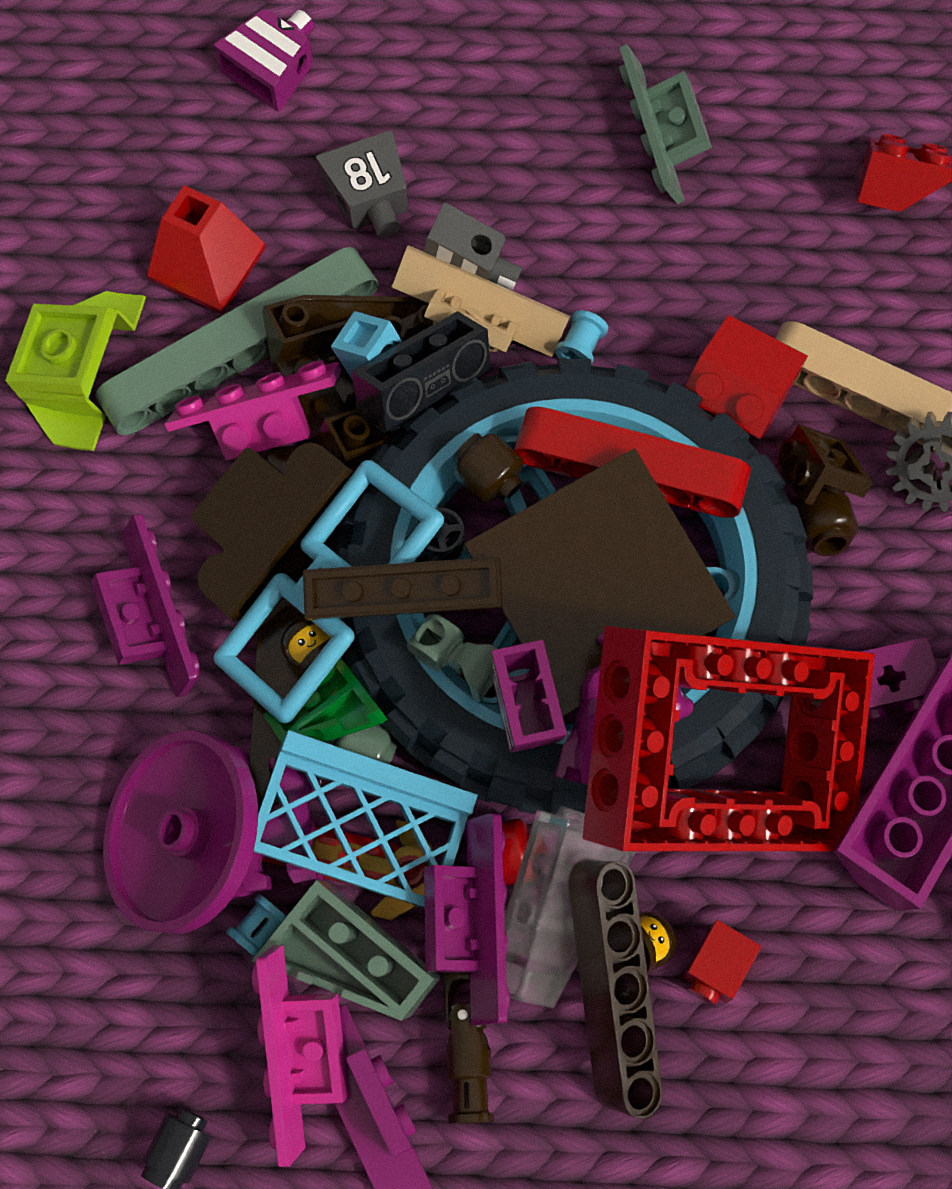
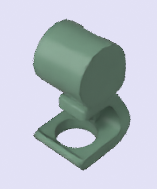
M430 613L407 643L408 650L424 665L436 672H440L447 665L451 666L459 674L463 672L466 682L470 687L471 696L475 701L480 702L494 684L492 650L497 648L489 644L475 645L470 642L463 644L464 635L457 626L437 614Z

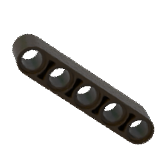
M583 859L577 862L571 869L568 877V888L595 1094L601 1105L608 1109L638 1119L648 1118L660 1106L662 1100V1081L635 878L631 869L622 862Z

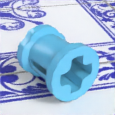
M577 310L573 312L570 318L571 328L565 340L558 343L555 353L559 359H591L592 365L594 360L592 353L598 340L606 336L608 325L601 317L592 312Z
M259 893L254 898L256 905L236 928L230 926L226 931L231 938L254 957L287 917ZM267 917V921L264 923V925L253 937H251L252 932L258 927V925L263 921V919Z

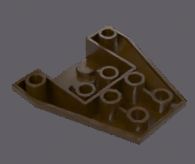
M301 295L263 307L262 313L273 373L280 372L283 377L298 373L302 366L314 361H323L324 365L339 362L342 371L334 386L298 396L312 431L308 437L311 443L322 446L337 459L344 462L376 451L379 445H387L399 434L398 430L389 431L384 434L358 415L353 380L334 353L331 345L354 311L390 321L400 339L404 342L433 325V320L424 317L429 303L415 297Z

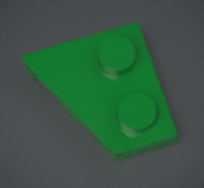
M341 658L291 722L281 723L268 711L263 714L280 742H282L288 730L327 742L380 725L388 720Z

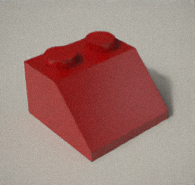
M728 315L700 356L685 388L703 397L698 407L715 416L726 413L746 432L760 439L767 434L808 355Z

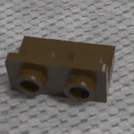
M798 424L792 436L787 438L780 448L778 464L803 504L812 506L823 487L837 495H845L848 492L864 498L873 484V481L843 439Z

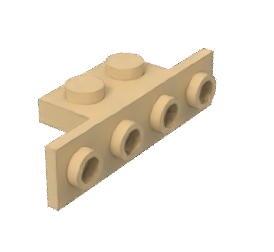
M409 245L406 248L392 285L394 289L429 303L424 317L433 320V325L459 311L487 328L489 351L496 352L498 349L507 352L511 341L514 340L552 357L570 318L567 314Z

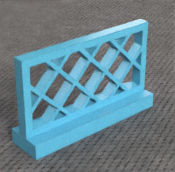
M288 730L282 739L258 812V828L253 852L425 909L424 896L412 892L403 873L427 861L429 866L438 865L434 856L442 852L444 854L440 865L453 866L468 815L472 814L478 795ZM285 767L305 773L314 792L289 804L279 785ZM316 777L332 783L321 788ZM341 785L353 790L361 808L337 820L324 793ZM363 793L379 799L368 804ZM275 796H277L282 808L270 813ZM317 797L330 824L304 836L292 809ZM388 801L399 805L408 824L384 836L371 809ZM410 809L426 815L415 820ZM285 813L298 840L281 849L260 842L266 823ZM364 813L377 840L352 852L340 825ZM432 817L453 823L447 844L431 851L418 824ZM333 829L346 856L331 864L317 861L307 841ZM411 829L424 856L400 868L387 840ZM301 845L306 857L289 851ZM380 845L393 872L378 880H374L364 876L355 857ZM349 861L354 873L337 866ZM396 877L401 888L386 884L385 882Z

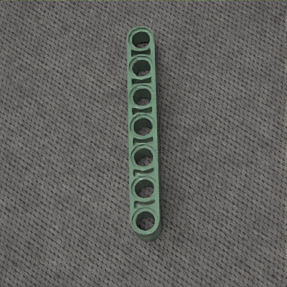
M346 247L340 249L107 380L97 389L95 399L118 434H133L173 412L176 409L175 405L179 401L190 396H201L269 357L270 353L262 313L264 306L301 295L373 296L379 287V282L355 248Z

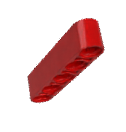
M536 406L527 408L514 447V452L521 456L525 465L580 479L635 448L668 504L723 518L737 517L741 512L751 473V467L741 459L550 408Z

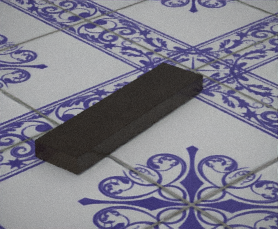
M499 557L303 570L304 614L306 620L503 608L501 559Z

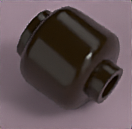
M479 433L474 434L463 443L453 457V461L456 463L454 478L480 503L488 504L497 498L504 503L523 484V481L518 477L523 469V459L500 436L494 433L484 436Z
M823 487L812 506L801 503L800 499L794 505L798 508L807 536L805 542L807 551L820 556L837 555L849 547L858 533L857 519L850 498L846 494L837 495Z

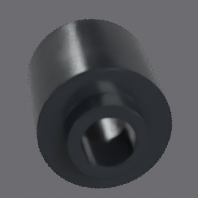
M180 1108L176 1116L166 1113L142 1160L146 1166L141 1177L162 1189H181L184 1183L189 1184L213 1136L204 1130L208 1120L184 1108Z

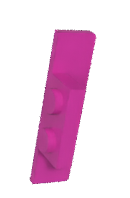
M314 361L302 366L298 373L284 377L280 372L272 373L260 378L255 385L242 388L240 384H233L222 388L216 392L215 396L201 400L199 395L190 396L175 405L176 409L165 422V426L169 432L209 421L225 460L237 458L246 448L260 452L308 439L312 431L298 396L334 386L342 370L339 362L324 365L323 361Z
M273 945L257 958L252 972V984L255 993L260 994L262 1012L258 1022V1038L260 1044L265 1046L267 1058L263 1085L266 1096L271 1098L273 1113L269 1127V1140L271 1147L277 1150L278 1166L290 1167L306 1148L301 1104L343 1103L349 1096L338 993L289 995L284 945Z

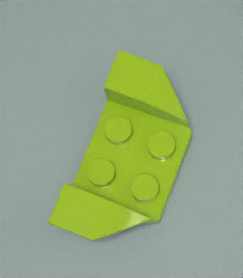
M105 291L75 305L33 304L5 381L19 398L26 403L54 446L86 451L95 450L106 415L88 398L112 329L135 331L146 300L144 295Z

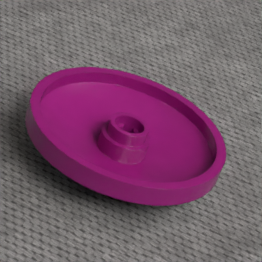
M190 730L167 734L150 744L139 754L127 769L116 789L107 815L104 832L103 861L105 877L116 906L131 923L139 928L166 934H182L196 930L210 922L226 907L246 875L257 836V794L251 772L245 760L227 741L216 736Z

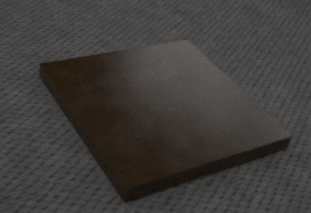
M635 448L464 543V547L471 559L499 557L501 559L503 608H501V611L520 644L543 639L562 717L579 708L582 684L588 672L601 665L603 645L598 642L597 637L601 632H604L605 626L704 636L736 617Z

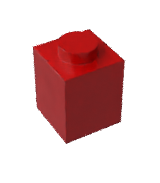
M717 919L709 927L682 978L692 983L689 991L703 1001L716 1005L717 1001L720 1000L726 1004L734 999L762 946Z

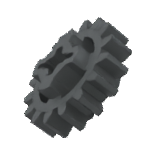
M929 411L927 412L925 423L922 425L914 417L909 419L907 424L909 434L905 431L897 430L893 439L900 446H889L886 456L896 461L888 464L886 474L898 475L892 488L895 492L905 488L909 491L906 503L911 504L916 498H920L923 500V510L928 511L932 502H939L941 510L946 512L948 511L950 500H952V442L945 438L944 435L952 438V412L948 411L943 421H936L934 413ZM923 437L922 449L912 452L911 455L907 456L909 448ZM933 447L939 460L945 462L942 476L936 463L930 461ZM916 479H920L921 481H923L931 487L921 484Z

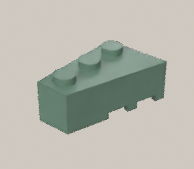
M316 880L252 959V962L256 963L257 958L273 945H284L286 972L288 975L307 984H313L333 993H338V995L400 1021L411 1017L441 978L436 972H426V965L420 958L331 883Z

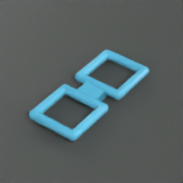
M365 460L358 466L302 539V551L314 560L307 570L352 567L328 548L324 542L370 483L420 521L388 564L414 563L442 527L444 517L441 512L374 461ZM278 573L271 579L215 652L214 662L279 722L289 723L354 640V632L340 619L311 620L331 638L283 699L236 657L282 597L304 614L303 576L296 583L286 574Z

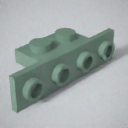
M625 44L620 47L624 65L620 66L619 70L626 87L629 90L633 89L635 98L630 100L634 116L639 124H644L646 133L641 135V140L650 158L654 157L657 168L652 170L654 181L661 193L667 191L673 200L679 204L684 202L685 199L674 165L712 148L690 79L685 71L649 88L641 63L629 46Z

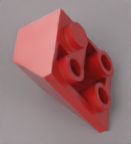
M881 133L880 139L869 137L856 194L858 203L901 212L952 182V155L947 154L948 148L937 144L924 142L921 149L905 145V138L892 134Z
M184 185L161 218L147 277L150 281L223 315L266 249V245L222 202Z

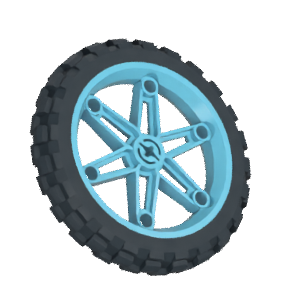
M557 359L556 365L535 366L532 361L501 367L496 375L481 380L473 377L458 385L446 396L447 401L438 409L426 407L419 414L405 421L401 425L402 427L397 429L399 434L387 445H379L370 460L374 461L434 508H444L451 497L462 487L454 478L456 463L453 461V457L463 443L476 433L482 436L494 433L500 436L514 450L527 408L539 406L741 459L751 467V473L740 514L733 518H723L698 512L712 537L720 563V568H706L736 616L731 621L718 627L714 637L806 646L811 626L809 622L810 606L814 598L812 564L807 558L805 547L807 536L798 508L791 505L783 489L786 483L769 457L765 454L761 456L748 441L750 435L726 413L715 416L698 407L703 397L676 382L668 386L648 378V371L618 363L616 369L592 366L591 359ZM523 464L522 472L518 477L523 481L522 486L530 484L539 501L557 492L543 470ZM370 483L339 522V534L336 549L333 552L352 567L388 564L417 527L419 520ZM520 490L506 501L511 517L527 508ZM465 547L457 560L471 559ZM419 555L415 562H426V560ZM423 613L339 618L354 632V640L344 652L348 668L388 719L382 723L383 727L404 747L405 752L432 774L440 775L455 784L459 789L477 794V798L488 803L493 801L517 808L518 812L554 817V815H582L583 818L585 817L588 785L580 783V780L578 783L554 776L562 745L571 733L574 724L564 723L567 736L560 742L510 753L497 697H483L480 702L475 701L471 696L469 685L451 666L447 665L440 672H436L424 665L408 650L407 643L425 621ZM506 621L492 644L497 649L513 646L517 640L508 621ZM519 669L513 671L509 674V676H521L523 674H526L529 671V669ZM680 687L682 692L693 700V711L689 717L683 718L674 724L670 764L674 765L673 776L669 775L668 788L689 789L701 781L705 782L730 764L742 750L754 741L774 715L784 696L748 691L745 694L709 688L705 691Z

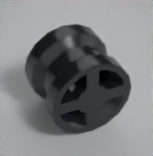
M436 508L442 513L444 523L420 555L427 562L457 560L464 550L465 539L462 519L455 511L448 508Z

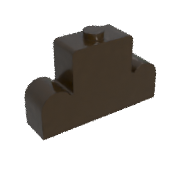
M305 443L298 446L291 453L287 460L286 474L253 449H244L225 474L216 481L212 490L192 514V520L223 548L221 554L217 553L210 556L202 564L198 574L199 588L226 616L237 622L241 620L276 574L284 573L292 579L308 560L309 556L301 549L302 539L354 473L343 462L316 443Z

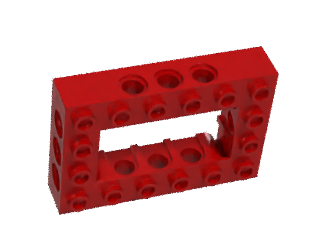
M605 626L582 839L620 851H834L859 808L875 653ZM678 687L705 691L709 688L745 694L748 691L774 696L791 695L781 791L668 788L669 775L673 776L674 765L670 764L674 723L679 721L680 710H676Z

